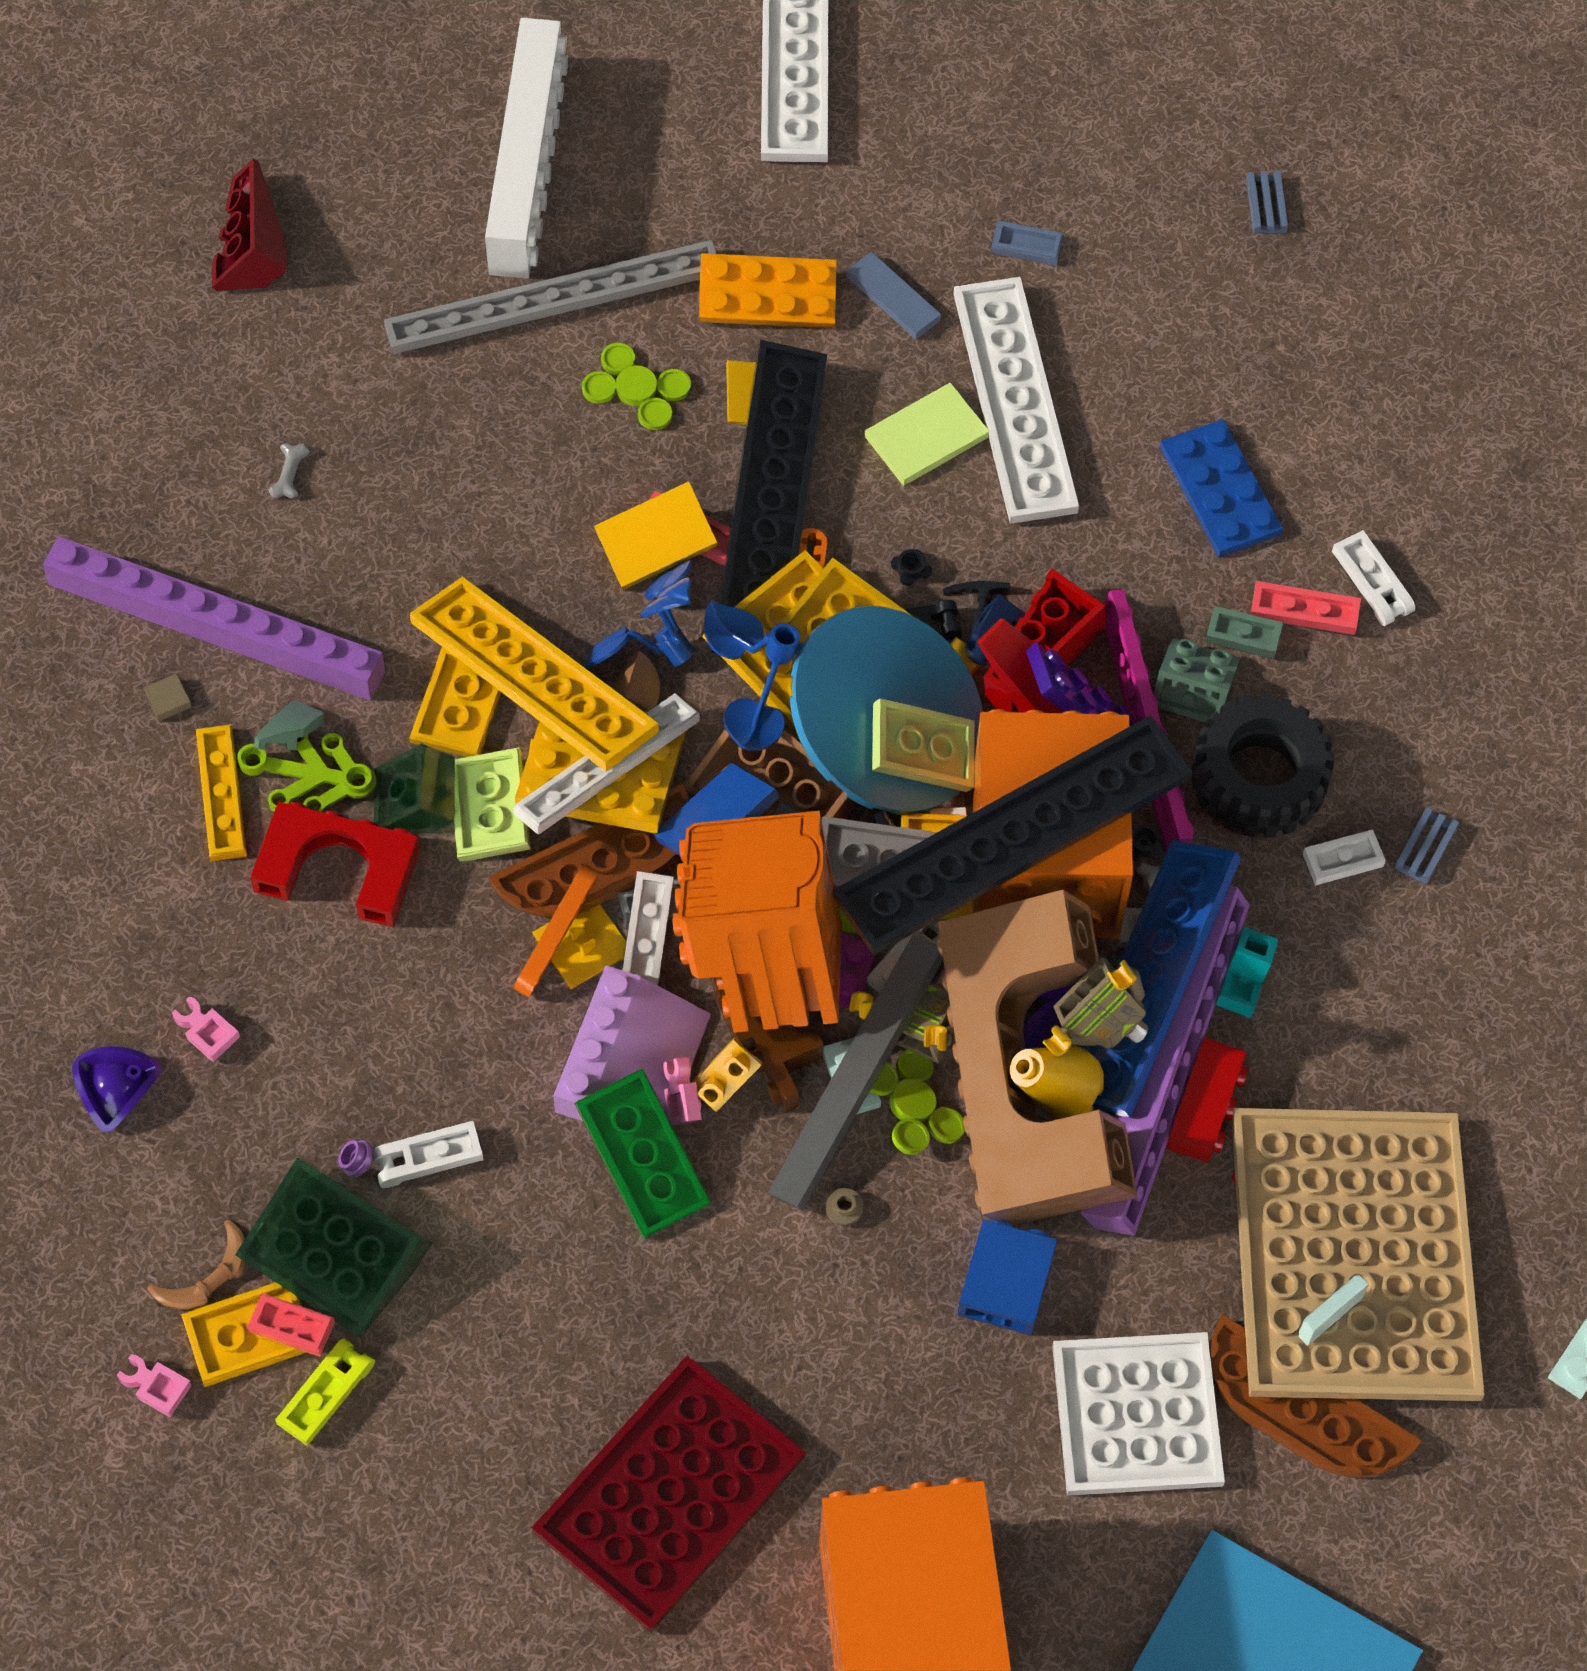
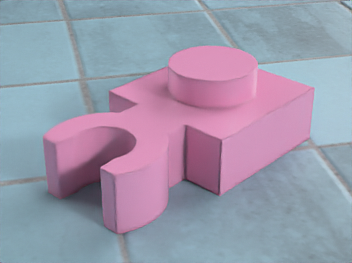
M188 997L186 1001L193 1012L188 1016H183L177 1010H174L172 1012L174 1020L178 1026L190 1028L185 1033L187 1040L214 1062L240 1038L239 1032L213 1008L203 1015L199 1002L193 997Z
M689 1057L673 1059L674 1061L664 1062V1074L669 1081L670 1087L664 1089L668 1119L671 1125L679 1126L702 1120L700 1113L702 1103L697 1093L696 1082L690 1083L691 1063Z
M131 1354L128 1359L133 1366L138 1367V1371L132 1376L125 1375L119 1371L117 1374L119 1381L129 1388L139 1386L140 1388L136 1396L140 1401L171 1417L191 1388L190 1380L159 1362L150 1371L141 1357Z

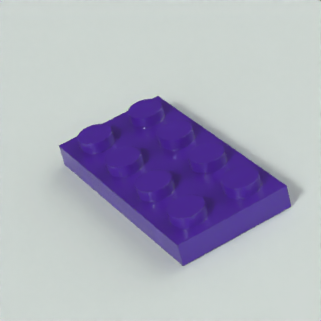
M1037 642L1026 650L1041 695L1062 712L1078 711L1082 714H1100L1111 711L1119 715H1129V727L1132 726L1134 718L1122 704L1116 706L1101 687L1097 686L1094 688L1091 686L1080 670L1077 668L1071 670L1066 666L1061 656L1055 650L1050 649L1048 651Z

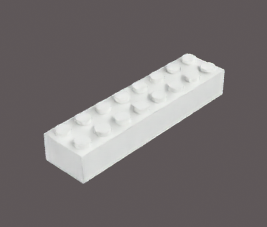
M532 18L520 19L485 234L489 275L529 279L531 266L537 267L539 248L536 246V240L541 239L543 230V219L540 218L541 211L546 210L547 191H544L545 183L550 184L551 163L548 162L549 156H554L556 138L553 136V131L559 127L560 110L557 109L558 102L563 101L564 82H561L562 75H567L568 56H565L567 36L561 35L560 21Z

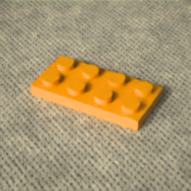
M701 253L699 322L815 328L835 327L836 260Z

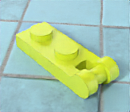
M342 1338L334 1346L275 1419L278 1426L306 1446L311 1443L360 1380L366 1377L375 1364V1360L366 1353L360 1355L353 1350L354 1345L345 1338ZM343 1362L351 1367L346 1374L337 1368Z

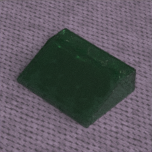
M297 1157L235 1255L321 1313L333 1317L336 1323L361 1338L410 1279L433 1242L315 1164Z

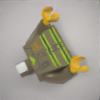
M1101 957L1053 1006L1063 1028L1055 1025L1051 1030L1054 1035L1048 1040L1044 1039L1042 1043L1054 1056H1060L1071 1045H1101L1109 1049L1114 1048L1124 1037H1127L1134 1043L1143 1040L1148 1032V1025L1141 1020L1146 1014L1142 1003L1145 992L1140 973L1137 969L1129 967L1127 962L1123 960L1120 962L1121 967L1116 970L1104 957Z
M941 977L935 985L929 984L896 1045L909 1049L936 1063L941 1062L948 1047L956 1042L954 1029L951 1027L947 1017V1008L950 1006L949 994L943 986ZM854 992L851 996L849 1010L851 1012L859 1011V1017L865 1020L877 997H873L866 992Z

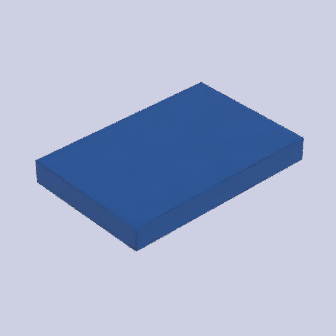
M731 762L659 828L657 834H653L660 844L680 856L679 841L685 839L686 828L693 823L759 817L780 797L775 788Z

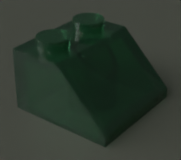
M421 743L374 769L377 780L374 790V823L379 827L391 830L402 828L411 833H433L454 822V756Z

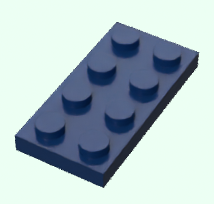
M1224 419L1160 442V449L1218 558L1282 535L1283 528Z

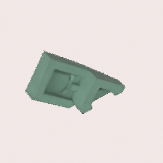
M294 700L281 709L255 737L254 748L265 749L270 743H277L286 747V750H296L297 738L304 737L321 727L325 713Z

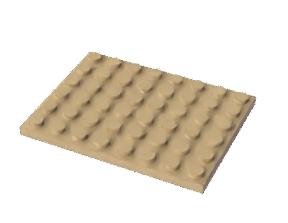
M1233 1108L1232 1133L1249 1397L1482 1401L1485 1395L1458 1113ZM1355 1275H1360L1368 1283L1362 1300L1307 1346L1298 1337L1304 1319Z

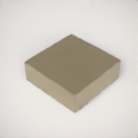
M177 674L143 687L158 721L192 708L191 702Z

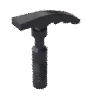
M996 581L959 583L944 588L943 595L952 596V594H962L963 592L969 594L973 592L978 593L977 601L979 605L978 610L974 612L970 630L971 634L984 608L991 602L992 594L1009 595L1010 583Z

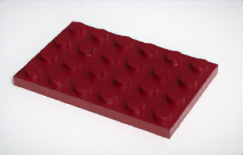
M687 1355L531 1527L532 1532L652 1633L804 1460L806 1452Z

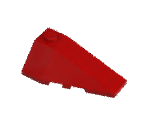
M1000 618L977 643L1019 713H1025L1030 710H1040L1045 713H1063L1040 693L1026 650L1035 643L1008 621Z

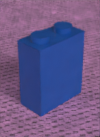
M983 1219L959 1301L957 1315L1032 1336L1057 1239L1050 1238L1049 1234L1041 1230L1030 1229L1024 1231L1013 1228L1011 1223L1004 1220L996 1221L993 1219L988 1221Z

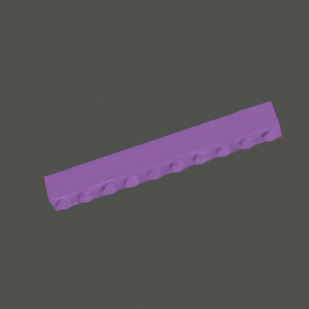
M60 536L57 537L42 564L48 584L53 587L369 701L372 700L385 674L383 654L378 650Z
M1229 886L1131 1118L1116 1114L1114 1117L1126 1124L1137 1197L1081 1210L1080 1213L1095 1229L1133 1236L1136 1234L1250 906L1238 887Z

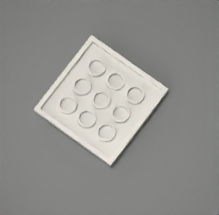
M1207 1332L1053 1341L1052 1348L1067 1496L1223 1487L1225 1479Z

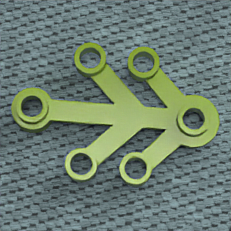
M336 733L325 735L322 738L321 745L324 754L334 757L342 771L327 768L310 743L308 734L304 736L302 741L297 742L296 750L306 764L267 757L265 749H256L254 744L243 746L237 756L239 767L246 775L256 776L262 772L300 778V780L286 788L273 790L269 794L268 803L273 812L276 808V805L273 803L274 799L283 797L286 799L284 803L289 804L324 783L336 786L319 797H308L303 805L309 807L312 804H318L321 806L318 811L324 813L326 808L346 797L353 799L368 797L374 792L377 785L374 771L366 765L355 764L344 748L342 737ZM331 741H336L339 743V745L334 749L326 747V745ZM252 759H257L260 761V763L255 766L247 765V763ZM356 779L365 781L361 786L352 785Z

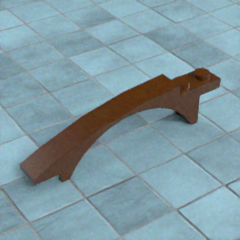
M716 977L710 978L716 1001L732 1039L735 1037L752 1055L762 1061V1065L757 1072H765L769 1080L766 1083V1089L774 1104L780 1102L785 1113L798 1108L799 1092L789 1073L823 1059L824 1044L820 1036L789 1030L779 1026V1029L764 1030L761 1016L750 1017L749 1031L734 1033L731 1018H725L723 1014L722 997L725 995V991L718 990Z

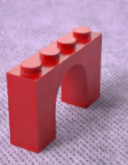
M278 801L250 877L254 893L289 901L304 861L312 853L327 846H346L359 852L369 864L356 902L358 918L394 928L420 853L418 836L413 835V833L406 829L395 828L391 830L379 827L370 820L361 819L355 821L344 818L341 814L334 811H325L323 813L311 810L298 802L287 804Z

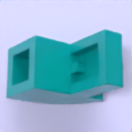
M1245 926L1243 927L1218 995L1217 1006L1251 1018L1279 939Z

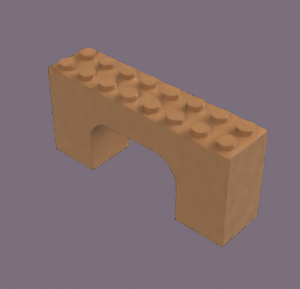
M1059 890L938 922L939 935L936 936V945L944 961L945 970L942 971L941 978L943 986L949 994L950 1006L947 1008V1017L951 1027L954 1029L956 1040L953 1043L952 1051L954 1059L960 1067L961 1079L958 1080V1090L966 1106L967 1115L964 1116L963 1123L965 1132L971 1139L972 1152L969 1154V1163L977 1179L978 1189L975 1190V1202L979 1211L982 1212V1215L996 1221L1004 1220L1012 1225H1018L1136 1198L1137 1191L1126 1124L1101 1110L1049 1122H1041L1037 1116L1034 1101L1013 1081L1010 1074V1065L1014 1056L1026 1049L1023 1024L1031 1004L1048 991L1076 984L1098 961L1090 906L1065 890Z

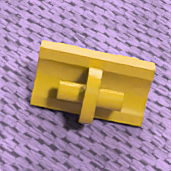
M734 1037L691 1083L696 1082L699 1097L717 1112L761 1067L762 1061L752 1055Z

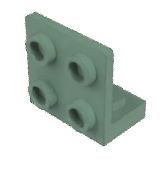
M1172 639L1159 670L1153 693L1158 700V709L1206 722L1212 713H1220L1221 706L1226 704L1240 658L1233 656L1226 650H1212L1198 646L1194 641L1188 639Z

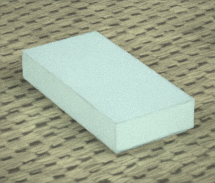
M1355 1275L1304 1319L1298 1337L1307 1346L1310 1345L1362 1300L1368 1283L1360 1275Z

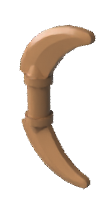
M226 1220L224 1225L227 1231L228 1245L223 1261L217 1265V1269L202 1282L199 1281L195 1286L187 1288L165 1289L151 1284L147 1289L152 1297L162 1305L177 1310H193L206 1306L209 1303L208 1298L212 1296V1292L225 1281L231 1280L233 1277L239 1278L245 1270L248 1260V1245L242 1231L232 1221Z

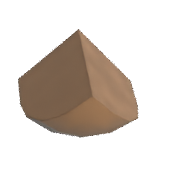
M639 650L624 665L612 689L640 710L649 712L657 706L660 694V680L657 670L651 660Z

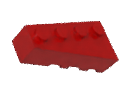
M1051 568L1046 576L1045 584L1040 591L1036 592L1031 600L1030 608L1025 616L1019 619L1015 628L1032 642L1039 643L1046 650H1055L1061 656L1065 665L1069 666L1106 630L1105 605ZM990 666L984 676L985 701L996 709L1019 713L998 676Z

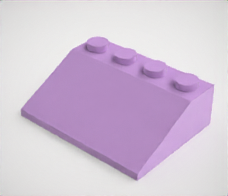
M605 965L554 1092L555 1112L583 1121L574 1104L576 1101L643 1068L668 1117L664 1089L670 1087L669 1081L664 1074L663 1063L674 1061L673 1059L689 1057L692 1068L711 1014L641 976Z

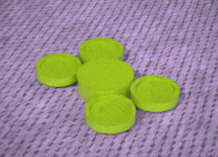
M612 343L606 346L601 353V364L606 372H592L582 381L583 396L592 403H606L617 393L619 399L625 404L639 406L638 420L643 427L649 430H661L667 427L672 420V408L667 401L683 400L691 391L690 377L684 371L669 369L661 373L658 379H656V376L650 369L635 365L634 351L624 343ZM610 374L618 375L616 382ZM657 391L662 398L655 397Z
M909 1049L903 1051L897 1059L896 1069L888 1062L884 1064L869 1092L878 1096H885L891 1093L889 1099L890 1108L893 1114L901 1120L892 1131L893 1143L897 1149L905 1154L918 1155L928 1146L930 1134L941 1143L952 1144L962 1137L965 1129L963 1117L954 1109L941 1107L935 1110L937 1103L935 1093L926 1084L934 1071L933 1062ZM898 1074H899V1076L903 1079V1080L900 1081L899 1083H898ZM927 1120H928V1123H927L928 1129H927L926 1126L923 1124V1123L926 1122Z

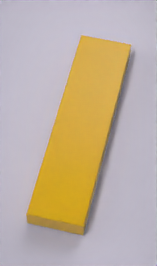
M232 724L196 729L210 861L247 857Z

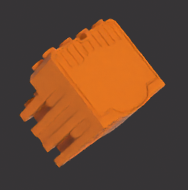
M820 811L693 823L686 828L685 839L679 841L680 858L683 864L677 865V877L681 888L675 889V903L679 913L673 914L675 936H683L684 942L679 944L680 960L682 965L689 964L691 974L698 979L716 977L718 990L725 991V995L722 997L723 1014L725 1018H731L734 1033L749 1031V1019L756 1016H761L764 1030L779 1029V1026L793 1025V1027L808 1026L810 1011H821L823 1024L838 1023L842 920L839 905L833 898L835 884Z

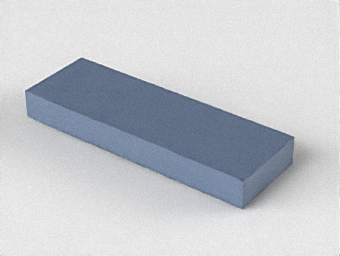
M868 253L846 271V277L914 339L917 340L941 321V314L874 253Z

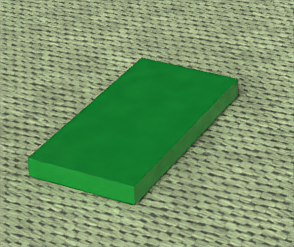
M643 1068L574 1103L643 1239L712 1204Z

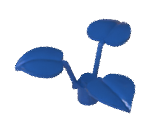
M691 560L660 576L645 592L644 597L646 600H651L656 596L657 599L649 603L641 611L640 616L644 619L658 613L665 625L655 634L656 643H653L634 630L629 631L627 627H624L597 643L588 654L583 667L589 670L615 654L627 641L632 639L638 640L649 647L655 655L662 652L673 667H677L688 660L695 653L696 649L678 627L670 609L691 604L690 588L692 583L688 577L685 578L691 569Z
M711 600L704 617V633L709 646L714 652L724 658L736 660L741 658L746 650L754 654L767 645L765 651L768 659L772 662V666L759 704L748 698L737 699L729 704L724 714L726 731L739 747L748 751L767 749L779 740L784 729L782 712L776 708L765 706L779 665L789 663L793 659L794 654L796 658L798 651L802 649L804 643L801 644L799 642L800 634L798 630L786 623L776 625L771 633L767 632L763 638V626L754 615L742 609L725 606Z

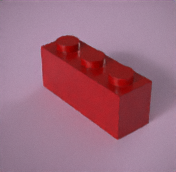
M1205 1037L1203 1038L1166 1149L1209 1163L1213 1152L1220 1154L1227 1132L1220 1130L1223 1120H1232L1233 1108H1236L1238 1099L1232 1097L1235 1086L1243 1088L1249 1070L1248 1066L1243 1065L1246 1051Z

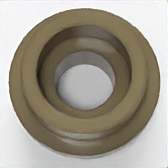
M840 1188L828 1196L825 1209L827 1216L832 1222L847 1226L854 1224L860 1219L864 1205L861 1196L856 1191L849 1188ZM848 1201L852 1206L848 1210H842L838 1207V1203Z

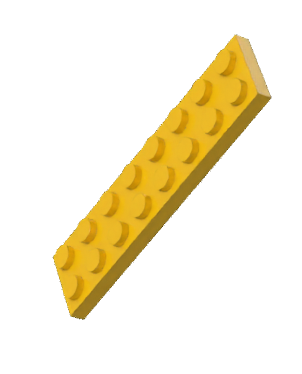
M463 576L410 613L411 623L606 772L659 733L658 722Z

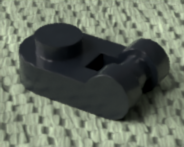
M944 600L937 605L913 607L905 610L933 628L946 641L954 640L956 637L959 639L962 636L961 624L956 621L955 617L958 615V609L954 600ZM942 619L943 624L941 626L933 627L932 620Z

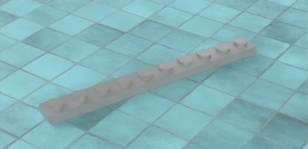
M712 240L387 318L384 319V326L392 353L397 354L700 280L701 253L716 254Z

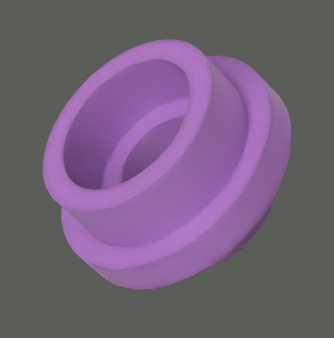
M351 1140L345 1144L340 1152L338 1163L346 1175L355 1178L369 1170L373 1162L372 1146L364 1140Z

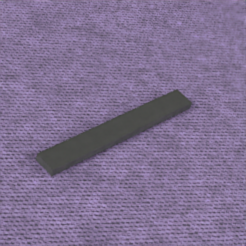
M914 935L911 936L767 1192L772 1198L803 1211L943 961V957L940 955L936 944Z

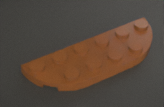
M683 783L670 789L659 828L690 801ZM599 823L489 876V883L495 892L514 908L531 915L553 917L580 867L585 864L598 871L599 875L578 912L581 913L617 896L619 892L635 887L637 871L661 874L677 860L679 855L660 844L651 832Z
M1224 1314L1221 1315L1210 1344L1213 1381L1220 1396L1229 1408L1253 1427L1316 1467L1335 1475L1351 1478L1373 1477L1389 1472L1408 1460L1420 1446L1421 1439L1358 1399L1249 1397L1245 1328Z

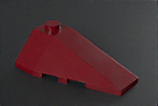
M253 158L232 178L225 211L231 214L225 227L220 229L218 237L221 241H225L222 255L219 253L214 255L212 263V288L216 291L266 288L272 281L282 277L288 266L287 245L259 161Z

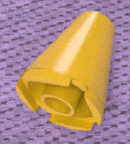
M1070 1046L1060 1056H1054L1047 1047L1025 1049L1014 1056L1010 1065V1074L1013 1081L1047 1115L1055 1119L1091 1112L1094 1108L1092 1106L1098 1095L1101 1096L1104 1089V1073L1099 1061L1094 1055L1078 1046Z

